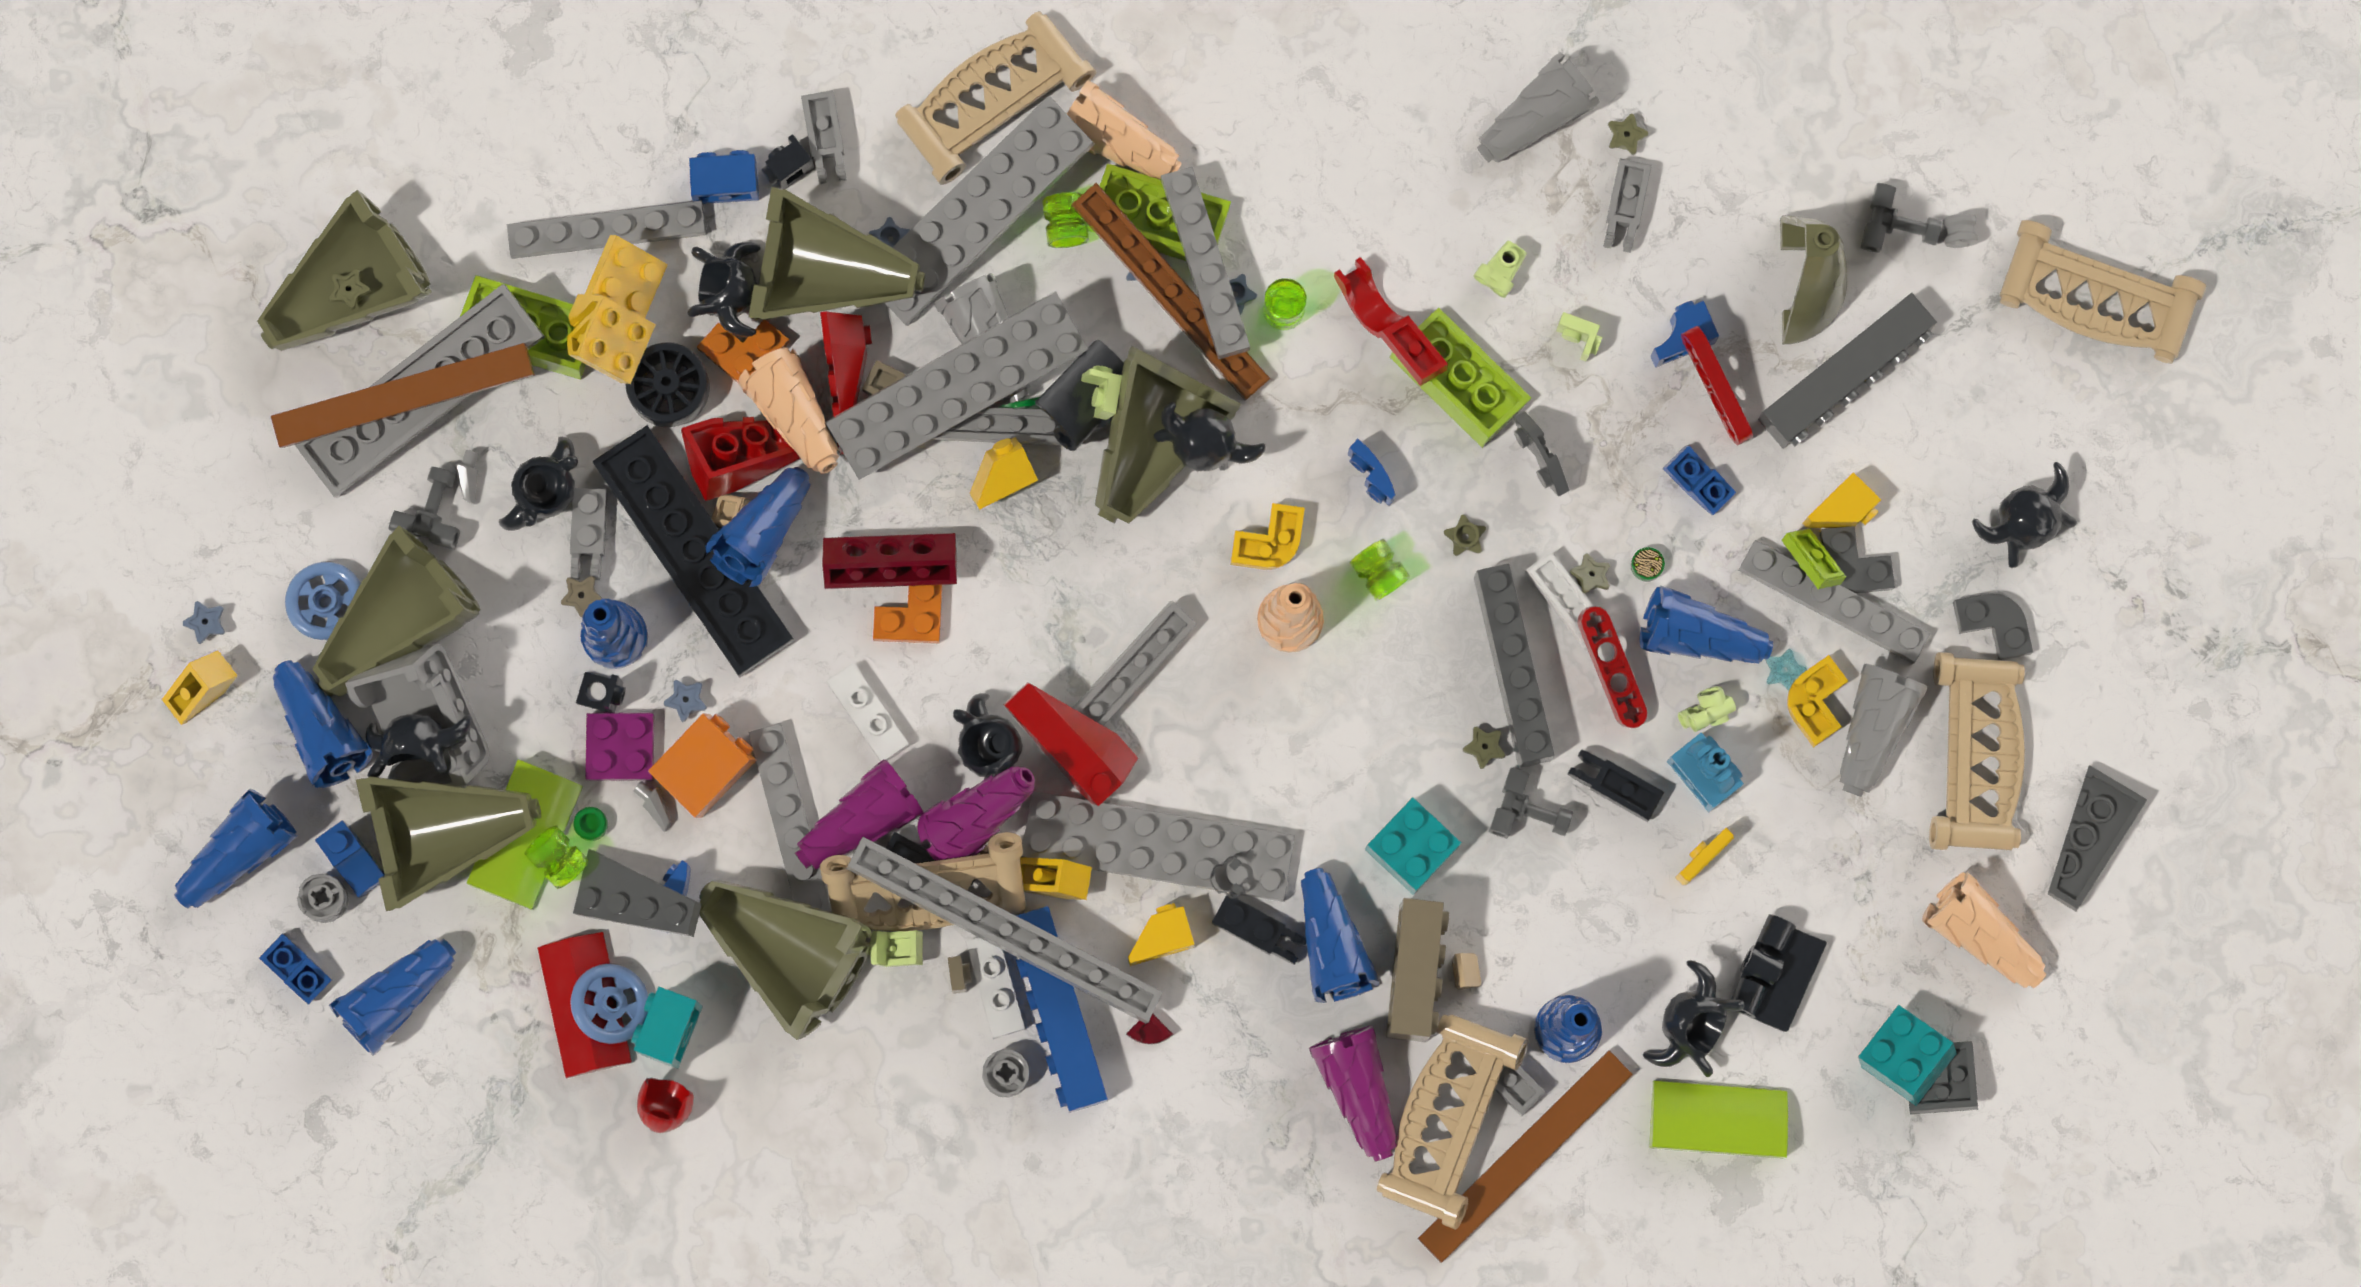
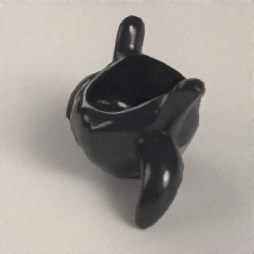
M750 242L733 244L725 250L722 258H717L702 248H692V255L704 263L698 291L699 304L693 305L688 309L687 314L689 317L705 314L716 316L719 318L721 326L733 335L741 337L756 335V330L743 324L738 317L750 307L754 285H757L753 269L741 261V258L761 250L760 245Z
M1175 402L1166 405L1162 411L1161 422L1165 429H1161L1154 434L1157 442H1172L1173 451L1182 461L1183 465L1197 472L1211 471L1217 468L1220 471H1225L1228 468V461L1239 464L1250 463L1261 457L1266 449L1264 443L1249 445L1237 442L1231 420L1213 409H1197L1183 417L1175 412Z
M558 437L557 446L550 457H532L520 464L511 482L512 495L516 505L505 517L498 521L503 529L514 531L525 526L531 527L536 524L537 518L544 519L557 516L571 503L574 496L575 480L570 470L577 467L578 459L574 456L575 449L569 438Z
M2058 462L2053 464L2054 481L2047 490L2034 485L2023 486L2011 491L2000 502L1998 525L1988 527L1978 519L1972 520L1975 532L1987 543L2001 544L2007 542L2008 565L2010 568H2016L2019 565L2020 550L2035 549L2052 540L2060 531L2062 523L2068 527H2075L2077 524L2075 518L2060 508V504L2067 497L2069 491V477L2064 467Z
M979 693L974 695L968 702L966 711L955 709L953 718L963 724V729L958 738L959 747L957 751L963 765L977 776L984 777L985 780L991 775L994 777L1014 767L1022 752L1023 744L1021 736L1008 719L988 714L985 702L990 698V695Z
M406 714L394 718L388 724L383 734L378 733L375 722L370 723L365 733L366 742L375 752H380L367 776L379 777L386 766H391L405 760L417 759L434 762L436 771L444 774L447 770L443 756L444 749L455 746L464 740L471 728V715L467 714L455 725L442 729L439 723L431 719L429 715Z
M1688 960L1686 962L1687 966L1692 969L1698 979L1697 990L1679 993L1670 1000L1664 1011L1662 1031L1671 1044L1662 1053L1644 1052L1643 1057L1654 1065L1671 1067L1679 1064L1688 1055L1706 1077H1710L1713 1074V1069L1705 1056L1714 1047L1723 1031L1727 1019V1011L1743 1010L1745 1003L1742 1000L1716 998L1714 975L1703 964Z

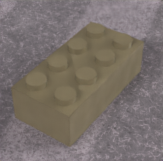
M1403 898L1399 905L1386 1038L1427 1042L1431 1035H1435V1032L1438 1030L1439 1012H1433L1434 1001L1438 1002L1442 992V979L1437 978V969L1444 965L1446 945L1440 944L1441 935H1445V932H1447L1449 912L1443 911L1444 902Z

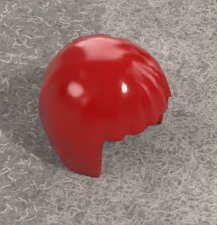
M652 1077L646 1078L638 1093L637 1112L643 1124L651 1131L667 1133L677 1129L688 1119L692 1112L694 1095L685 1086L676 1081L660 1080Z

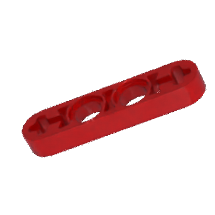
M1695 326L1682 333L1683 344L1729 437L1737 446L1753 438L1751 427L1703 331L1698 326Z
M1587 607L1578 616V627L1615 719L1623 727H1640L1647 719V708L1607 611L1601 607ZM1590 613L1601 617L1597 627L1600 633L1607 632L1608 637L1598 638L1593 642L1592 636H1598L1594 627L1587 626L1586 622L1591 619ZM1605 642L1610 643L1615 651L1614 657L1607 662L1601 660L1598 656V648ZM1616 673L1623 674L1627 680L1626 688L1621 692L1614 691L1610 684L1612 676ZM1632 693L1633 698H1628L1627 701L1631 708L1638 709V713L1634 715V722L1631 719L1624 718V713L1628 711L1625 701L1618 703L1616 698L1626 697Z

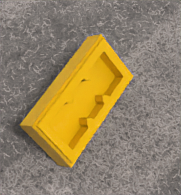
M1725 828L1708 845L1702 841L1689 853L1693 860L1675 878L1682 885H1687L1734 839V835Z

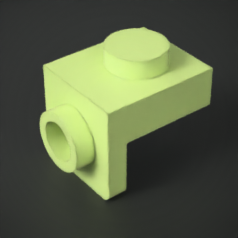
M872 931L871 941L869 942L871 944L869 955L872 965L883 967L923 965L922 931Z

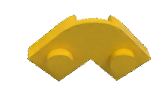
M1272 503L1268 535L1235 530L1230 565L1272 570L1290 562L1299 548L1305 508Z
M1830 655L1802 673L1791 685L1787 696L1790 716L1813 748L1842 727L1823 702L1825 698L1848 682Z

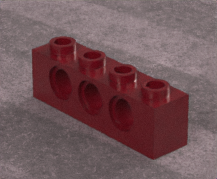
M956 533L823 538L822 567L824 588L957 584Z

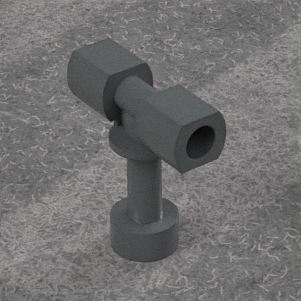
M1877 183L1870 208L1873 209L1871 222L1865 226L1860 248L1879 253L1882 250L1885 234H1891L1893 229L1922 235L1923 243L1936 245L1941 231L1942 220L1929 217L1927 222L1924 223L1897 216L1898 209L1892 208L1896 187Z
M431 467L427 480L433 484L424 511L417 510L415 516L394 510L388 529L393 533L400 525L414 536L427 537L432 544L454 550L459 540L460 530L456 527L442 524V518L437 515L445 487H453L456 474L442 468Z
M1510 768L1502 790L1505 796L1501 808H1497L1489 833L1507 839L1514 820L1521 821L1523 815L1553 825V833L1565 836L1573 811L1560 807L1557 813L1528 803L1529 796L1523 793L1530 774L1516 768Z

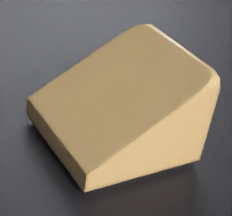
M727 494L720 496L711 519L717 527L722 528L751 501L744 497Z
M1474 953L1455 954L1451 960L1456 988L1462 990L1480 987L1481 978L1477 955Z

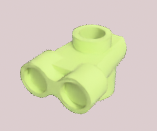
M1508 240L1487 265L1483 263L1480 265L1473 277L1500 297L1506 298L1514 286L1511 281L1527 253ZM1509 256L1514 262L1506 263L1502 257Z
M1721 686L1710 687L1697 694L1700 705L1693 708L1689 707L1679 712L1678 719L1683 728L1691 727L1694 732H1697L1709 725L1717 726L1729 720L1728 714L1736 711V705L1732 697L1724 694Z

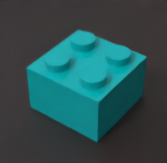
M1412 797L1368 843L1365 851L1414 895L1459 848L1462 842Z
M658 986L656 993L650 992L645 1003L644 1011L648 1012L644 1024H638L631 1040V1043L635 1044L633 1050L642 1056L679 1069L703 1006L694 999Z
M1898 1004L1858 1056L1862 1069L1917 1106L1954 1058L1956 1050L1951 1040Z

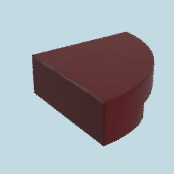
M1152 1014L1148 1023L1145 1024L1139 1020L1126 1035L1142 1044H1158L1173 1036V1033Z

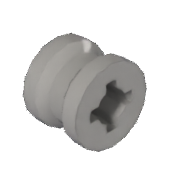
M1958 214L1943 219L1944 227L1948 233L1945 238L1946 247L1962 248L1978 243V236L1974 233L1975 215Z

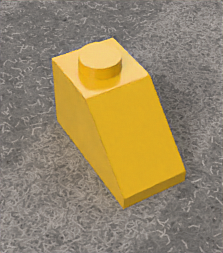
M1016 437L1002 439L996 442L992 449L985 452L969 493L979 510L1038 481L1026 452Z
M1853 472L1802 524L1806 528L1856 526L1860 521L1866 525L1878 514L1879 511L1875 507L1881 499Z
M217 650L188 663L161 700L178 722L183 725L221 697L238 675Z
M1020 857L1025 893L1061 899L1087 900L1092 867L1065 859Z
M1175 903L1156 908L1157 914L1151 915L1128 956L1130 966L1194 948L1195 944L1184 906L1176 908Z

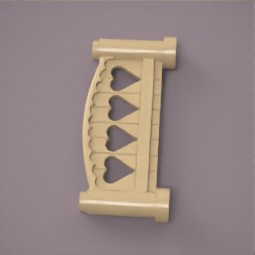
M1041 11L1035 12L1026 20L1025 23L1028 28L1025 32L1005 38L977 52L950 72L932 90L921 106L916 108L912 107L911 104H907L895 114L899 126L933 168L932 175L940 185L951 182L965 169L966 164L960 158V154L1049 92V90L1064 82L1069 90L1074 92L1081 89L1087 80L1091 81L1095 76L1096 70L1088 60L1083 61L1046 14L1043 15ZM1027 47L1035 49L1037 73L1014 66L1011 63V59L1015 55H1022V51ZM1000 66H1007L1010 69L1011 91L987 84L985 81L986 76L996 73L997 68ZM975 84L983 86L985 110L962 103L959 100V96L963 92H970V88ZM948 103L956 104L958 107L959 128L957 129L935 121L933 119L934 113L940 110L943 111Z
M2021 221L2017 231V236L2020 238L2000 292L2001 304L2011 308H2019L2020 303H2026L2044 317L2077 334L2110 344L2152 348L2155 352V359L2164 363H2173L2174 358H2177L2196 302L2203 298L2206 289L2205 283L2192 277L2176 275L2171 287L2051 245L2048 243L2052 234V230L2049 227L2034 221ZM2054 270L2057 271L2062 296L2059 299L2051 298L2049 293L2039 294L2036 290V284ZM2085 281L2088 283L2093 303L2090 310L2082 309L2079 304L2073 306L2067 302V295ZM2115 292H2118L2124 315L2121 321L2113 320L2110 315L2106 317L2101 316L2097 310L2099 304ZM2146 303H2149L2154 322V330L2152 332H2145L2141 326L2137 328L2132 327L2128 322L2129 316Z
M1938 652L1936 654L1933 668L1935 685L1949 686L1946 817L1933 816L1929 829L1931 849L1947 850L1948 846L1999 850L2019 848L2021 831L2019 828H2014L2012 819L2016 811L2022 786L2025 743L2022 717L2015 686L2022 684L2024 681V665L2013 661L1955 658L1952 653ZM1989 692L1998 693L2000 696V703L1997 705L2000 710L1999 717L1997 719L1989 717L1974 706L1972 702ZM1990 724H1994L2000 731L1999 736L1996 738L1999 742V749L1995 752L1990 751L1972 738L1971 735ZM1989 757H1994L1999 762V767L1995 771L1998 774V782L1990 784L1970 768ZM1988 790H1994L1998 795V800L1995 803L1998 813L1995 817H1989L1969 801Z
M1005 832L993 836L988 842L989 854L916 863L920 867L965 890H968L974 879H978L992 892L990 896L980 898L1015 916L1024 913L1026 902L1020 864L1023 847L1020 836L1015 833ZM834 855L826 858L820 864L822 881L828 887L832 913L855 918L868 926L870 930L915 931L954 925L919 906L910 905L907 908H900L897 905L901 899L900 896L847 870L846 868L851 860L848 856ZM874 892L879 893L892 906L887 911L878 909L873 913H868L864 910Z
M1444 1014L1437 1033L1442 1035L1443 1040L1425 1064L1410 1092L1398 1129L1394 1169L1390 1174L1384 1172L1381 1175L1377 1185V1192L1382 1193L1383 1197L1442 1220L1443 1225L1456 1230L1460 1226L1468 1206V1198L1456 1193L1503 1067L1506 1066L1513 1070L1519 1069L1528 1048V1039L1517 1034L1510 1037L1451 1014L1448 1016ZM1462 1052L1476 1071V1074L1449 1079L1446 1075V1069L1452 1065L1451 1056L1453 1053ZM1444 1083H1449L1464 1103V1106L1442 1111L1436 1110L1434 1101L1440 1096V1086ZM1431 1115H1437L1453 1137L1429 1143L1425 1142L1422 1139V1132L1428 1128L1427 1119ZM1422 1146L1425 1147L1440 1169L1413 1174L1410 1171V1164L1416 1160V1149Z

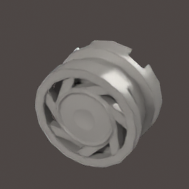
M326 874L311 875L305 879L299 887L297 897L298 907L302 913L312 920L321 923L333 922L341 917L347 909L349 901L348 892L344 885L334 877Z
M1003 1049L994 1052L987 1058L983 1065L982 1078L985 1086L992 1094L998 1097L1009 1098L1019 1094L1025 1088L1029 1080V1067L1027 1061L1020 1053L1014 1050Z

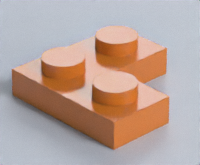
M765 319L755 329L756 335L748 337L743 343L733 334L727 332L720 323H717L698 344L697 349L739 384L738 380L745 369L749 375L756 371L752 365L754 361L769 352L786 348L790 340Z
M942 585L909 586L908 608L875 606L873 641L940 644Z

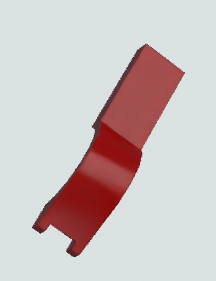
M1361 257L1355 260L1357 269L1349 274L1344 275L1340 269L1334 272V278L1358 321L1369 333L1377 338H1382L1420 386L1447 371L1448 363L1409 315L1406 317L1398 315L1383 300L1373 280L1371 269Z

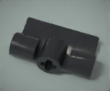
M1095 340L1088 347V350L1083 352L1035 401V404L1058 424L1054 429V436L1064 448L1070 451H1075L1095 430L1104 427L1112 421V417L1107 420L1094 417L1095 407L1092 406V396L1095 388L1099 387V385L1081 381L1082 374L1089 369H1093L1094 366L1108 367L1113 370V374L1122 375L1124 362L1100 340Z
M1769 914L1755 946L1753 945L1749 949L1740 969L1742 975L1731 1000L1744 1001V1009L1737 1012L1775 1029L1787 1032L1827 942L1795 929L1796 926L1781 917Z

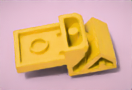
M610 235L585 294L577 295L569 313V322L575 329L567 336L568 355L620 383L631 384L656 325L645 319L668 264L621 237Z

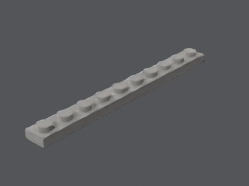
M864 837L859 842L846 868L1145 1024L1149 1022L1163 993Z

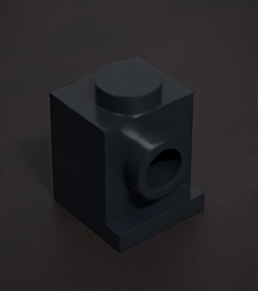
M793 134L788 137L789 145L786 147L782 145L774 149L768 155L769 159L765 161L766 166L761 169L771 185L777 183L781 189L788 188L814 169L812 158Z

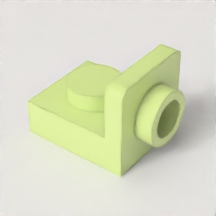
M1565 312L1562 313L1556 331L1562 333L1561 337L1570 342L1579 343L1580 340L1586 342L1580 360L1586 362L1589 354L1596 355L1602 337L1597 335L1600 325Z
M1094 366L1093 369L1087 370L1082 374L1081 381L1099 385V387L1095 388L1092 396V406L1095 407L1094 417L1107 420L1116 414L1122 375L1113 374L1111 368L1104 366Z

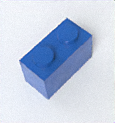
M736 150L724 156H716L712 152H703L697 154V157L689 158L690 186L693 202L702 201L703 204L759 200L758 169L755 154H749L745 150Z

